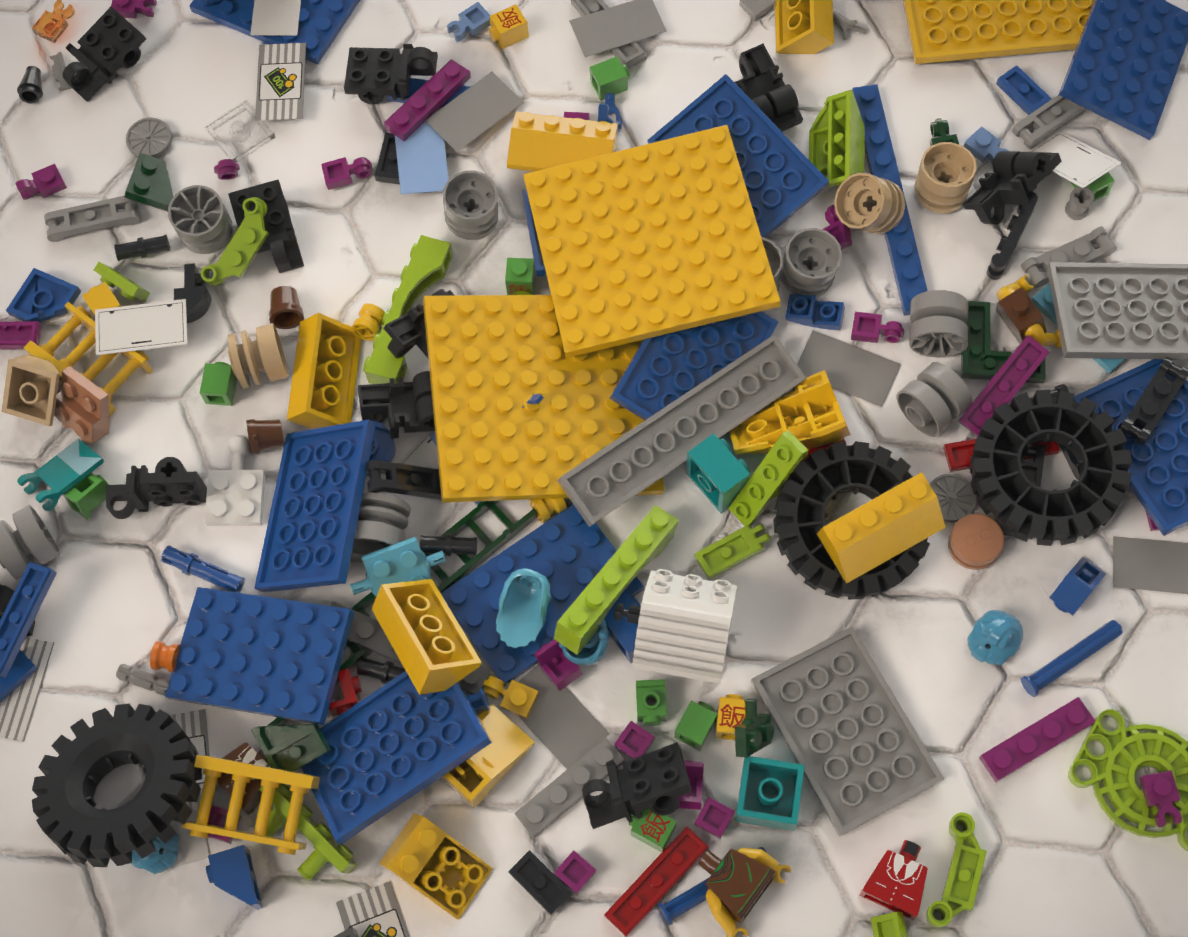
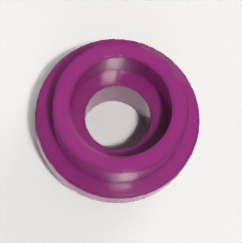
M232 159L220 160L213 169L218 179L230 180L238 177L240 166L238 163L233 162Z

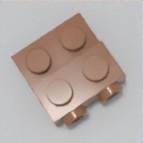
M71 366L62 371V391L57 394L54 416L58 421L62 422L64 427L72 428L81 437L82 441L93 444L109 434V395Z

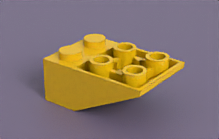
M494 704L490 705V710H484L478 715L492 743L441 777L473 808L488 795L535 744L526 733Z
M415 813L378 863L457 920H459L493 870L492 867L427 818Z

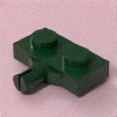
M754 698L744 700V720L741 724L735 726L736 757L747 758L772 743L774 727L771 724V714H757V699Z

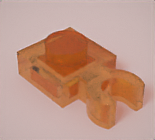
M57 0L54 3L53 12L45 10L32 27L34 34L56 43L69 26L66 19H70L75 14L73 6L69 4L66 9L62 10L65 6L62 0Z

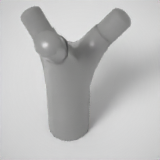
M833 10V22L841 27L844 40L848 39V30L863 34L867 33V29L857 25V20H848Z

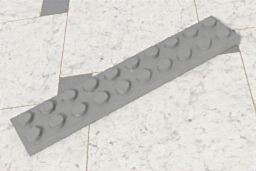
M774 334L561 476L557 481L590 527L687 461V452L714 433L718 438L722 437L804 381L806 377Z

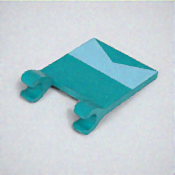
M78 438L35 472L21 475L17 482L20 486L30 482L23 489L26 494H33L38 489L41 480L46 483L51 489L39 492L35 498L39 503L48 499L42 505V508L45 511H51L55 508L63 494L105 461Z

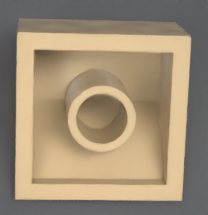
M30 355L9 359L1 412L49 427L53 426L60 377L59 371L50 361Z

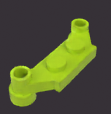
M251 197L243 202L245 215L243 222L218 262L205 266L201 270V277L207 284L219 286L227 278L233 276L243 277L269 235L265 231L263 218L267 213V205L262 199ZM255 203L256 207L251 211L250 207ZM213 270L214 275H213V277L210 279L209 273H210V271Z
M964 812L955 814L949 822V833L954 839L955 846L941 901L933 902L926 911L927 922L933 927H945L954 916L963 910L970 912L973 910L987 851L980 848L973 833L975 829L974 819L971 815ZM956 824H960L964 828V832L957 830ZM934 911L939 912L941 914V921L936 920L934 918Z

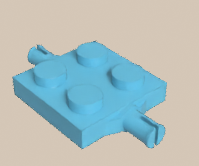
M413 537L361 556L366 568V579L352 583L350 586L354 595L370 589L377 596L382 584L431 579L430 567L446 562L442 550L426 556L420 549L417 538Z

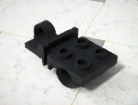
M110 6L77 41L81 46L79 49L71 43L66 46V49L79 62H72L65 67L63 79L88 102L106 82L109 84L113 82L109 79L111 75L115 78L119 76L116 71L121 66L126 69L131 68L139 61L141 57L139 47L147 38Z
M764 43L741 52L739 69L743 78L735 81L737 86L781 131L801 124L803 117L798 109L797 95L790 84L785 85L782 79V72L777 74L779 66H775Z
M403 44L402 54H400L399 48L349 47L344 82L345 94H356L361 101L368 104L382 102L384 95H392L393 100H397V95H401V100H405L409 92L411 75L434 76L436 74L438 53L432 52L425 47L414 48L412 44Z
M998 152L993 159L994 173L986 172L984 174L985 178L978 180L981 187L963 203L964 209L975 210L983 224L997 225L1001 223L1005 215V204L1026 205L1029 203L1026 193L1035 190L1037 185L1046 176H1049L1062 162L1059 153ZM992 208H994V215H993V217H991V210H992Z
M279 179L228 193L238 228L245 218L243 202L246 199L257 197L262 199L267 205V213L263 218L265 231L269 235L257 254L271 250L279 273L304 267ZM255 203L251 205V211L255 209Z
M440 289L431 296L455 295L451 290L446 292L444 289ZM419 303L415 308H410L408 313L391 321L383 328L392 338L387 348L396 359L408 353L415 345L428 358L424 307Z
M430 371L416 374L413 382H404V378L401 377L399 378V384H395L394 378H390L389 383L358 385L362 421L369 419L382 423L388 417L392 439L399 438L400 427H404L405 433L435 431Z
M175 457L161 459L155 467V473H148L146 465H141V468H137L136 465L131 466V473L126 474V484L106 485V507L112 516L117 519L130 517L135 509H138V512H148L149 501H153L154 504L162 507L172 506L173 503L197 506L200 503L206 502L207 487L198 472H187L181 461ZM116 501H127L124 509L117 511L113 508Z
M678 742L623 762V769L621 770L618 769L614 760L606 762L610 783L601 779H593L585 783L582 788L584 804L593 829L625 817L629 823L633 822L632 815L636 814L638 819L643 818L641 811L648 808L656 815L672 814L680 805L679 797L692 792ZM602 791L599 795H590L592 792Z

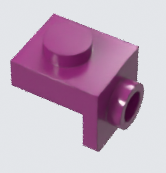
M556 640L543 645L534 654L541 670L559 691L583 675L581 668L564 656L563 649L559 647V642Z
M684 761L692 792L679 797L680 805L678 808L701 810L704 763Z

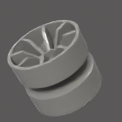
M192 185L180 190L170 201L168 207L169 221L188 250L198 254H210L222 249L228 243L233 232V224L222 199L216 191L207 186Z
M932 290L920 293L911 300L910 322L912 324L910 326L909 339L911 350L923 356L942 358L958 355L967 349L968 326L966 323L968 322V300L963 295L947 290Z
M932 362L918 374L917 380L910 381L896 395L898 406L908 421L919 431L931 437L938 436L951 424L952 419L958 418L972 405V396L964 381L952 369L939 362Z
M30 504L12 514L17 528L16 531L6 521L0 520V564L16 580L22 577L28 563L32 562L30 554H33L37 561L43 565L60 556V551L49 530Z

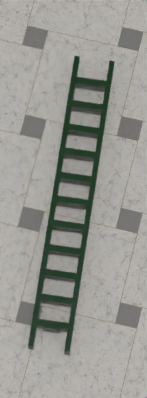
M481 501L478 503L475 509L440 537H446V534H452V537H456L465 528L469 527L486 547L472 559L467 554H456L465 565L450 577L439 565L430 567L443 582L437 587L439 592H443L467 576L537 518V511L533 508L513 524L496 505L499 501ZM488 510L507 528L493 542L474 522ZM424 553V554H425L426 556H429V555H432V554H434V553ZM370 592L350 609L370 617L365 609L374 603L376 596ZM347 641L346 645L354 655L340 666L339 671L348 668L349 670L353 669L358 665L361 657L366 658L372 651L365 648L360 649L356 644ZM277 717L267 726L284 725L290 719Z

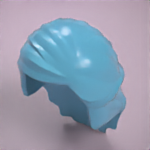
M518 569L504 583V588L499 598L496 631L501 635L500 640L506 642L507 647L517 648L527 646L531 641L535 642L536 637L545 624L551 595L550 584L541 573L532 569Z

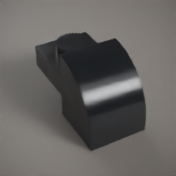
M195 263L184 264V288H174V300L186 299L187 324L203 317L210 308L212 301L205 281L202 279Z

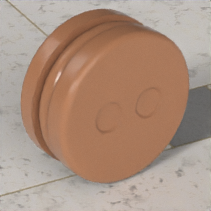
M969 514L960 518L955 523L948 538V549L952 558L959 565L972 570H980L992 565L997 560L1004 546V534L1000 525L991 517L983 514Z

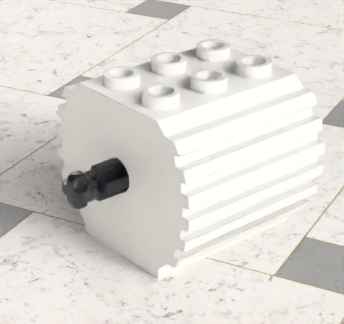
M665 569L651 570L641 607L631 605L629 610L624 609V604L618 603L614 611L615 620L621 621L624 616L627 617L629 623L638 624L633 668L720 684L737 585H731L726 580H703L700 576L693 574L686 576L675 575Z

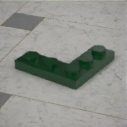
M968 301V322L966 323L968 326V347L961 353V378L991 380L1012 352L990 350V302ZM1045 359L1026 382L1044 383L1046 379Z

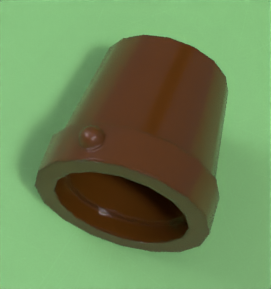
M291 286L274 288L270 294V323H274L278 329H292L299 326L300 322L304 320V312L300 306L296 289Z
M280 419L246 420L251 455L284 447Z

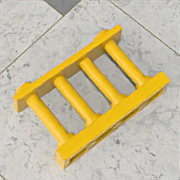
M69 302L64 306L72 318L45 345L42 344L39 347L30 340L24 347L28 355L50 361L59 371V380L61 382L62 371L69 366L73 368L78 360L96 343L95 321L91 319L92 316L82 306L76 308ZM80 324L91 331L65 359L61 358L58 361L53 357L55 355L53 352ZM141 350L120 352L130 361L104 388L100 387L109 395V417L116 411L111 403L112 395L138 367L149 375L153 371L148 364L149 357ZM118 353L101 355L84 374H80L92 382Z
M206 755L196 756L194 767L204 769L203 775H205L196 822L186 821L185 824L181 825V828L190 829V835L208 838V834L211 833L278 846L277 852L295 855L296 850L306 849L307 843L295 841L304 794H308V789H318L320 777ZM222 772L233 774L232 780H234L225 827L208 824L217 777H221ZM250 778L261 779V785L263 786L254 833L237 830L246 783H250ZM280 783L291 785L290 791H293L283 839L266 835L275 788H279Z

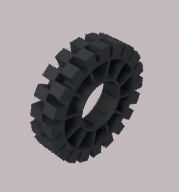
M1036 390L1032 398H1029L1026 392L1013 397L1010 405L1006 402L994 410L992 418L988 417L981 427L970 459V473H973L971 480L974 495H980L979 506L986 515L992 513L995 516L994 520L1003 531L1008 527L1015 530L1013 537L1027 542L1029 537L1037 538V545L1051 546L1054 540H1060L1062 546L1075 543L1080 536L1086 539L1096 533L1101 525H1106L1126 496L1125 492L1130 485L1132 473L1128 472L1132 465L1131 452L1123 448L1127 440L1121 429L1116 431L1112 429L1115 420L1106 411L1100 415L1095 413L1094 409L1097 404L1085 397L1081 403L1073 401L1075 394L1060 390L1058 397H1051V390ZM1041 441L1045 443L1052 441L1062 444L1078 460L1077 468H1080L1079 480L1074 479L1070 485L1071 487L1057 491V489H1053V491L1042 489L1036 486V483H1032L1024 474L1021 453L1023 451L1028 452L1032 444Z
M855 441L853 445L846 446V442L831 444L828 449L820 448L811 453L805 461L802 460L782 486V491L777 497L774 509L777 510L776 517L773 519L774 533H778L779 540L777 546L781 556L786 555L789 560L787 566L795 575L800 574L805 578L803 583L814 590L817 588L825 590L824 595L835 598L848 596V600L863 599L870 595L872 597L885 593L892 587L894 588L911 575L920 565L918 562L926 555L930 545L927 542V538L846 584L817 535L821 528L826 526L825 519L828 517V514L825 513L828 501L831 498L836 500L838 498L837 494L853 491L855 495L858 492L862 493L872 500L913 477L908 471L912 466L900 457L896 461L890 457L892 451L878 446L876 450L869 448L870 443Z
M130 703L115 705L114 716L106 708L93 712L94 726L89 727L83 718L70 726L76 738L71 741L61 734L51 745L59 756L44 755L38 766L45 776L34 777L32 791L37 795L36 798L31 799L33 812L38 817L36 821L42 831L65 855L68 854L72 860L83 865L88 861L93 867H107L110 859L117 866L132 863L133 850L141 858L148 856L156 851L152 841L153 838L158 836L166 844L177 834L170 825L173 820L182 824L186 823L193 811L185 802H197L201 788L196 781L202 779V768L194 767L196 756L199 755L196 747L177 721H174L169 714L161 709L156 712L152 706L138 704L136 710L133 709ZM126 764L144 765L145 781L133 799L114 809L106 810L103 808L101 810L94 808L97 805L94 801L96 788L109 772Z

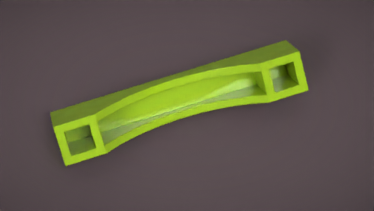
M420 235L418 243H414L411 248V260L408 266L405 265L403 267L401 284L399 288L394 289L392 294L390 311L386 310L382 320L383 328L386 324L408 313L424 291L445 277L453 257L450 242ZM382 328L380 334L377 333L375 335L373 352L371 357L368 356L366 358L363 371L366 374L368 383L384 384L389 383L390 378H394V383L399 384V378H404L408 369L405 356L403 355L396 359L387 347L392 338Z
M655 505L557 621L554 640L578 655L593 637L612 606L631 581L648 563L658 557L674 538L679 520Z

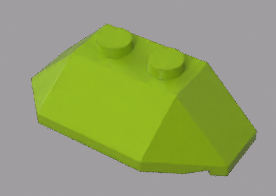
M851 89L828 96L824 102L825 106L819 112L809 130V161L829 180L828 188L841 185L850 175L864 172L865 126Z

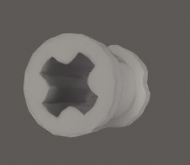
M1080 186L1072 190L1070 201L1065 206V213L1069 218L1081 220L1087 216L1089 207L1094 201L1093 192L1087 187L1081 188Z

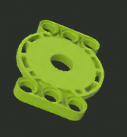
M1113 709L1102 711L1095 719V723L1091 726L1070 765L1068 779L1078 788H1087L1093 785L1094 794L1101 809L1122 829L1137 836L1149 838L1169 837L1177 834L1179 845L1188 851V842L1185 838V833L1188 830V741L1177 733L1161 726L1141 724L1125 728L1124 718L1118 711ZM1103 717H1112L1117 723V729L1115 731L1104 729L1101 722ZM1147 730L1155 733H1139L1138 731ZM1097 741L1101 743L1104 747L1103 755L1095 756L1091 754L1088 748L1089 742ZM1084 766L1088 768L1091 773L1090 780H1079L1075 775L1076 767ZM1151 767L1159 773L1172 770L1180 801L1173 803V807L1177 808L1182 816V822L1175 825V829L1171 830L1173 818L1169 814H1165L1166 825L1162 827L1163 832L1144 831L1145 827H1158L1155 822V815L1158 810L1156 806L1147 807L1144 793L1136 785L1135 776L1140 768ZM1100 781H1102V783H1103V787H1102V788L1099 787V782H1100ZM1102 795L1107 796L1110 804L1116 810L1114 813L1108 807ZM1123 816L1128 821L1137 824V827L1126 824L1118 817Z

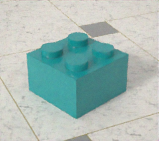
M713 433L687 452L686 474L722 514L729 508L749 480L750 469L742 459H736L731 453L730 445L723 438L719 439Z
M753 756L744 757L735 822L795 831L798 823L805 765Z

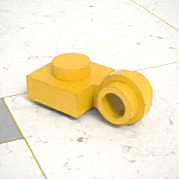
M489 676L487 680L485 679L483 689L487 696L493 699H497L499 695L504 697L500 704L501 709L524 719L528 718L538 698L539 691L515 680L511 681L506 690L503 688L505 683L502 680L493 676Z

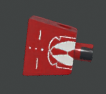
M904 840L899 854L887 850L860 891L859 896L893 912H903L904 917L914 920L920 910L928 871L926 866L916 862L921 847L914 842Z

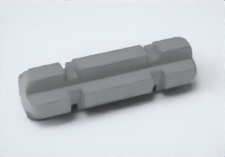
M124 663L120 664L116 671V677L119 680L130 682L149 691L154 690L157 694L165 696L167 687L170 684L168 679L157 677V675L138 668L134 669L132 666Z

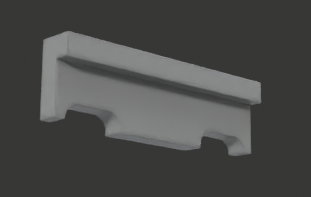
M60 51L57 52L58 54L50 56V59L54 61L52 70L55 80L60 84L58 90L64 91L71 89V87L63 79V71L66 65L63 54Z

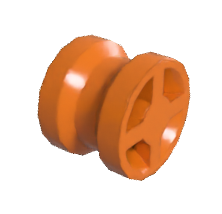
M156 641L150 654V668L152 670L165 668L168 672L174 673L181 645L172 644L168 646L164 642Z

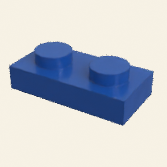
M1017 65L997 79L996 85L1027 115H1030L1052 99Z

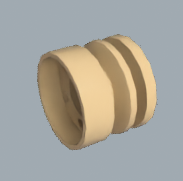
M940 142L930 146L923 154L914 184V194L918 202L927 210L936 213H951L959 210L967 200L977 170L976 159L972 153L962 145L952 142Z
M856 173L850 175L841 183L836 192L834 205L838 218L849 228L873 234H883L891 231L900 222L904 214L905 200L899 186L892 181L868 173Z
M274 323L256 327V340L254 341L251 340L246 330L241 331L242 344H240L236 333L228 334L229 360L234 375L239 380L242 389L251 387L249 375H252L256 386L261 385V372L264 371L271 382L289 378L285 355Z

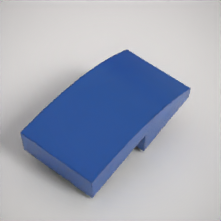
M789 294L785 319L809 327L841 331L845 305L844 302L817 301L816 295Z

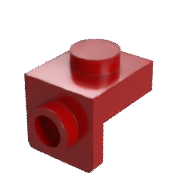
M349 668L338 673L344 699L330 703L329 711L333 716L341 715L360 702L358 693L363 692L358 675L353 677Z

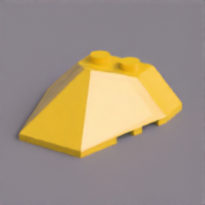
M823 370L806 377L793 390L780 396L729 431L736 455L768 454L781 434L788 430L808 450L830 443H837L850 436L851 434L826 371Z

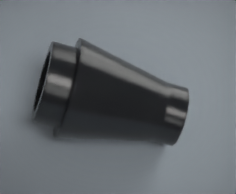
M36 66L26 67L25 74L17 87V93L23 102L37 103L43 96L41 70Z

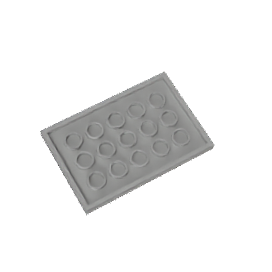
M1049 262L1046 269L1064 358L1165 359L1167 357L1169 359H1188V264Z
M853 626L751 679L752 685L768 713L771 714L773 722L797 764L805 765L804 776L839 837L943 782V775Z

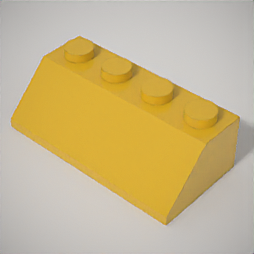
M775 0L776 52L778 54H816L833 45V0Z
M516 112L511 127L507 168L534 172L616 152L618 124L606 121L583 120L580 118L557 117L555 115L532 114L530 112Z
M319 312L300 322L287 413L288 421L310 429L351 423L361 338L353 333L351 326Z
M921 472L822 527L817 535L847 584L943 530L946 526L938 498Z
M432 579L381 585L372 606V611L419 695L446 691L480 667L481 660Z

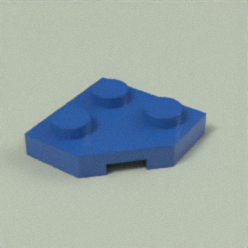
M33 268L7 307L6 312L10 316L22 321L42 322L68 313L64 305L67 302L73 305L81 290L76 285Z

